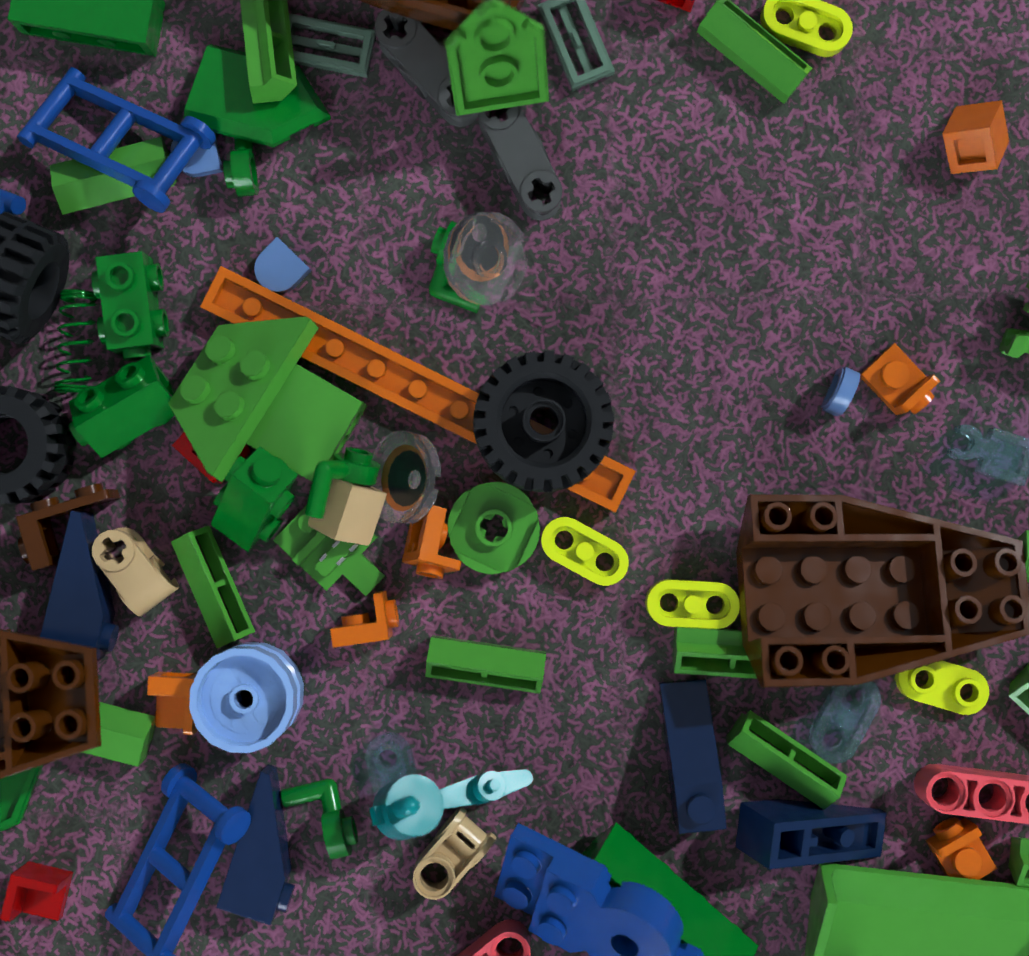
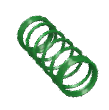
M73 289L60 291L61 296L59 298L65 302L74 303L76 298L92 301L90 303L68 304L60 307L59 312L66 317L75 318L73 315L63 312V309L97 305L94 302L97 301L94 292ZM95 321L66 323L57 327V330L66 336L72 337L71 333L65 332L61 328L94 325ZM89 338L84 341L64 342L58 344L56 349L61 353L72 355L70 352L60 349V347L75 344L94 343V340ZM85 357L86 359L62 361L55 364V368L69 374L71 373L70 371L58 366L92 362L93 359ZM86 375L84 376L85 378L55 381L53 383V391L66 394L69 392L79 393L89 386L62 383L90 381L92 378Z

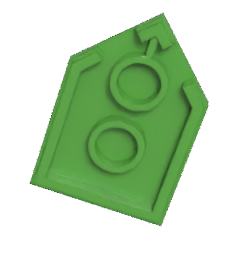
M484 0L445 40L456 116L549 101L544 26L500 0Z

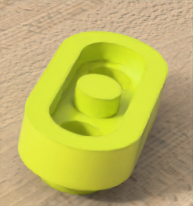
M767 0L761 11V26L780 42L820 57H831L838 54L844 49L852 36L853 25L849 15L843 9L821 0ZM779 11L787 12L791 16V22L789 24L779 23L776 19V13ZM822 27L830 28L833 31L834 38L832 40L822 39L819 35V29Z
M569 517L556 518L550 521L543 529L541 545L545 554L551 560L602 586L616 584L625 576L629 566L628 555L625 549L616 541ZM561 531H567L573 537L572 545L567 549H561L555 543V537ZM602 553H608L613 558V565L607 571H601L596 566V558Z
M660 580L650 587L645 599L646 610L650 617L660 625L667 627L722 629L731 625L736 620L740 611V601L736 592L730 586L714 581ZM665 594H673L677 599V605L671 611H665L660 606V600ZM712 596H718L722 600L723 606L718 613H710L707 610V600Z
M941 660L895 674L896 685L906 697L958 714H975L986 705L989 699V685L982 674L973 669ZM925 670L928 674V681L924 686L918 687L915 682L916 675L920 671ZM965 684H970L972 686V695L968 699L963 700L960 696V690Z

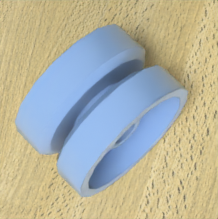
M245 642L214 655L198 670L190 688L189 710L196 729L210 744L229 753H252L270 746L295 722L303 705L304 683L297 665L283 650L267 643ZM247 690L252 694L253 702L251 705L249 699L242 700L241 691Z

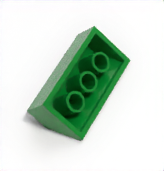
M617 822L597 836L582 853L606 866L612 876L609 883L611 888L620 887L623 881H632L645 885L665 897L676 909L684 928L680 944L689 943L701 949L705 956L755 955L758 945Z

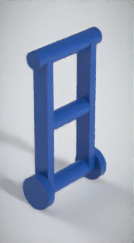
M71 67L19 132L17 139L31 149L38 142L132 186L133 194L141 203L156 212L164 213L170 205L166 192L199 147L210 149L216 141L214 132L205 123L192 116L184 117L180 124L170 121L85 82L86 77L83 73ZM74 95L116 114L90 149L48 130ZM134 123L178 142L153 178L109 158Z
M180 763L174 766L165 775L161 784V791L169 799L119 902L109 906L105 912V918L145 956H176L173 953L225 845H231L240 840L247 832L251 823V815L243 807L234 806L228 809L196 783V770L187 763ZM188 802L215 823L191 872L165 851ZM155 869L182 891L159 939L133 917Z

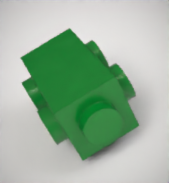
M143 251L95 257L97 271L92 272L91 281L96 298L101 299L103 317H98L97 330L101 343L103 345L106 344L108 351L118 355L123 354L124 361H139L148 355L152 358L151 350L164 349L163 337L169 336L170 333L167 313L165 309H159L157 291H163L164 289L163 273L159 263L153 264V258Z
M148 355L137 362L126 364L117 374L96 386H89L83 389L74 399L68 401L73 420L68 423L70 431L81 446L85 447L89 444L100 458H103L115 450L125 448L135 438L154 427L162 426L169 422L175 416L168 404L175 393V389L155 361Z
M261 446L247 460L242 456L238 457L224 478L228 483L214 499L213 504L218 508L210 525L247 552L260 539L267 543L281 526L283 520L280 517L295 498V495L290 490L298 474L290 469L282 459L271 455Z

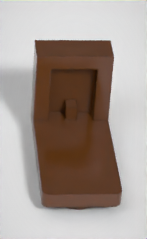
M102 483L75 490L76 498L59 503L58 497H52L29 504L31 512L16 516V520L22 536L18 539L19 551L23 560L27 564L30 563L31 570H43L58 565L60 550L51 524L52 519L68 515L71 511H81L120 499L118 490H104Z

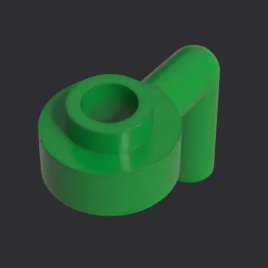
M234 138V150L230 153V160L223 162L226 186L228 189L235 188L238 197L258 195L259 186L253 142Z
M451 221L448 228L442 226L438 228L431 246V253L437 254L436 267L429 285V293L434 298L478 314L484 297L449 284L457 267L452 250L454 236L461 225Z
M347 447L345 453L335 454L334 460L320 461L315 467L305 515L318 519L324 517L332 479H340L360 485H375L380 464L372 460L373 453L359 448Z
M323 779L281 790L284 808L321 799L323 808L321 817L322 832L330 859L334 860L352 854V845L358 844L356 823L353 816L345 817V813L341 808L338 786L333 779Z

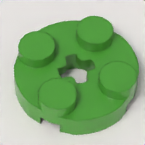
M503 482L479 484L463 493L454 503L447 524L450 544L460 561L477 572L491 575L509 572L525 563L536 549L540 536L538 514L529 497L515 486ZM495 514L503 517L502 526L508 529L505 537L497 535L493 541H489L485 538L486 530L480 527L483 519L492 520Z

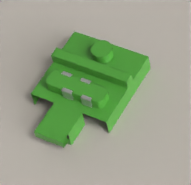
M306 506L273 540L292 558L295 564L302 567L326 591L343 574L360 592L367 596L385 577L362 554L378 537L375 533L371 543L367 546L333 540L309 527V516L305 515Z

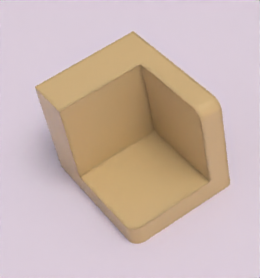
M332 479L324 517L322 519L309 517L308 525L333 540L367 546L372 541L387 493L371 485H360L340 479Z

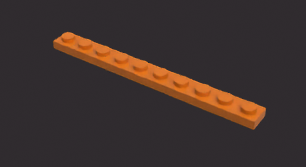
M220 266L200 305L202 309L232 324L308 317L319 328L301 358L476 444L473 416L479 393ZM530 419V425L535 432L545 435L554 431ZM604 456L601 463L589 476L565 489L616 513L636 471Z

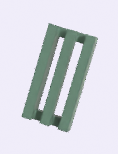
M548 0L538 4L537 9L572 92L587 84L595 83L599 79L614 75V67L585 0ZM575 3L601 65L596 69L592 68L566 6L567 4ZM555 9L560 14L584 73L579 76L576 73L551 13Z
M289 13L292 45L360 58L359 63L293 50L295 64L368 78L373 45L376 39L375 30ZM293 27L364 40L363 46L359 48L321 39L292 35Z

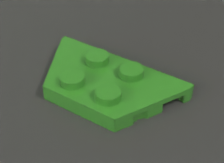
M295 317L218 325L168 402L205 470L218 481L223 482L319 327L310 318Z

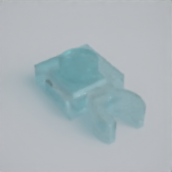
M972 425L955 426L954 432L965 435L968 438L969 445L965 451L958 448H949L946 453L949 457L955 460L976 458L978 462L974 472L1015 486H1025L1029 474L1028 438L996 427L988 428L986 438H983L982 433Z

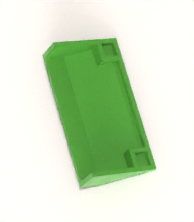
M822 863L818 866L811 893L805 956H1029V888L1018 887L1013 883Z

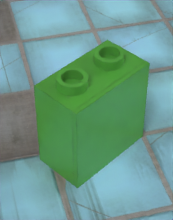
M296 364L246 444L255 449L261 446L271 455L282 459L294 472L312 482L316 465L320 461L334 460V455L342 451L368 405Z

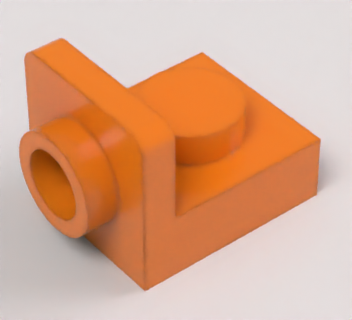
M896 343L891 344L860 373V378L895 415L904 414L908 411L915 415L934 399L935 395L931 390L940 382L934 374L926 376Z
M429 504L413 509L402 563L417 566L415 573L418 575L443 579L444 573L460 571L462 561L438 555V550L443 547L448 534V525L445 523L447 509Z
M386 590L374 593L373 600L376 620H370L369 612L341 616L342 625H337L330 629L332 647L389 640L393 636L392 628L399 627L396 600H388Z
M953 817L942 821L933 829L935 835L925 840L946 876L979 880L997 869L979 838L982 836L981 831L976 824L967 818L959 820V818Z

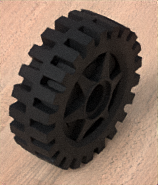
M533 351L525 353L520 357L515 356L491 374L477 398L473 416V428L478 449L484 461L496 475L512 486L523 490L554 492L581 482L597 468L604 458L612 439L614 411H612L609 393L605 391L603 382L598 375L595 376L590 371V367L583 362L575 361L574 357L567 354L559 355L555 354V351H544L543 353ZM541 410L550 412L556 420V429L545 435L535 432L530 425L532 414Z

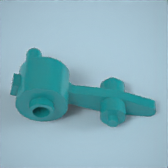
M527 769L501 772L487 771L439 789L431 779L417 774L407 775L387 783L378 791L373 801V807L369 808L372 824L377 826L385 836L394 840H408L428 834L436 828L442 818L444 809L472 805L479 806L496 801L505 795L529 786L533 781V776Z

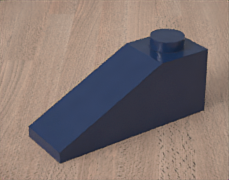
M71 511L40 637L97 648L98 660L104 658L106 652L113 650L118 638L119 627L113 624L115 609L108 578L92 557V546L94 540L98 537L94 515L88 511Z
M706 679L659 683L672 814L675 826L679 834L727 829L723 785Z
M268 764L260 772L248 809L251 815V823L247 832L237 842L216 908L271 925L278 911L287 912L295 885L287 883L292 867L277 767Z
M783 799L741 802L735 847L767 869L881 857L887 812L882 809L831 804L824 810L813 802Z

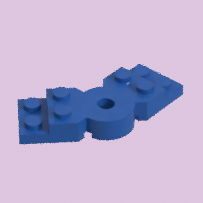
M520 823L517 824L510 835L494 896L506 902L512 908L532 915L528 929L529 932L539 936L546 943L556 945L570 953L586 951L589 956H705L701 949L689 943L680 944L684 928L681 917L673 905L661 894L645 885L632 881H623L620 887L611 888L609 883L612 876L605 865Z

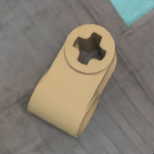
M128 527L107 530L99 534L94 540L92 557L95 563L116 588L123 603L137 616L142 617L179 589L178 581L175 578L170 580L161 568L165 565L163 561L155 556L141 535L135 530ZM123 541L126 547L121 552L122 556L113 557L111 551L116 547L114 542Z
M464 807L456 809L415 862L413 874L414 887L426 899L437 900L449 894L469 869L473 868L485 856L497 838L492 832L485 833L466 816L467 810ZM439 863L444 866L448 874L441 882L433 883L424 878L422 869L428 864Z

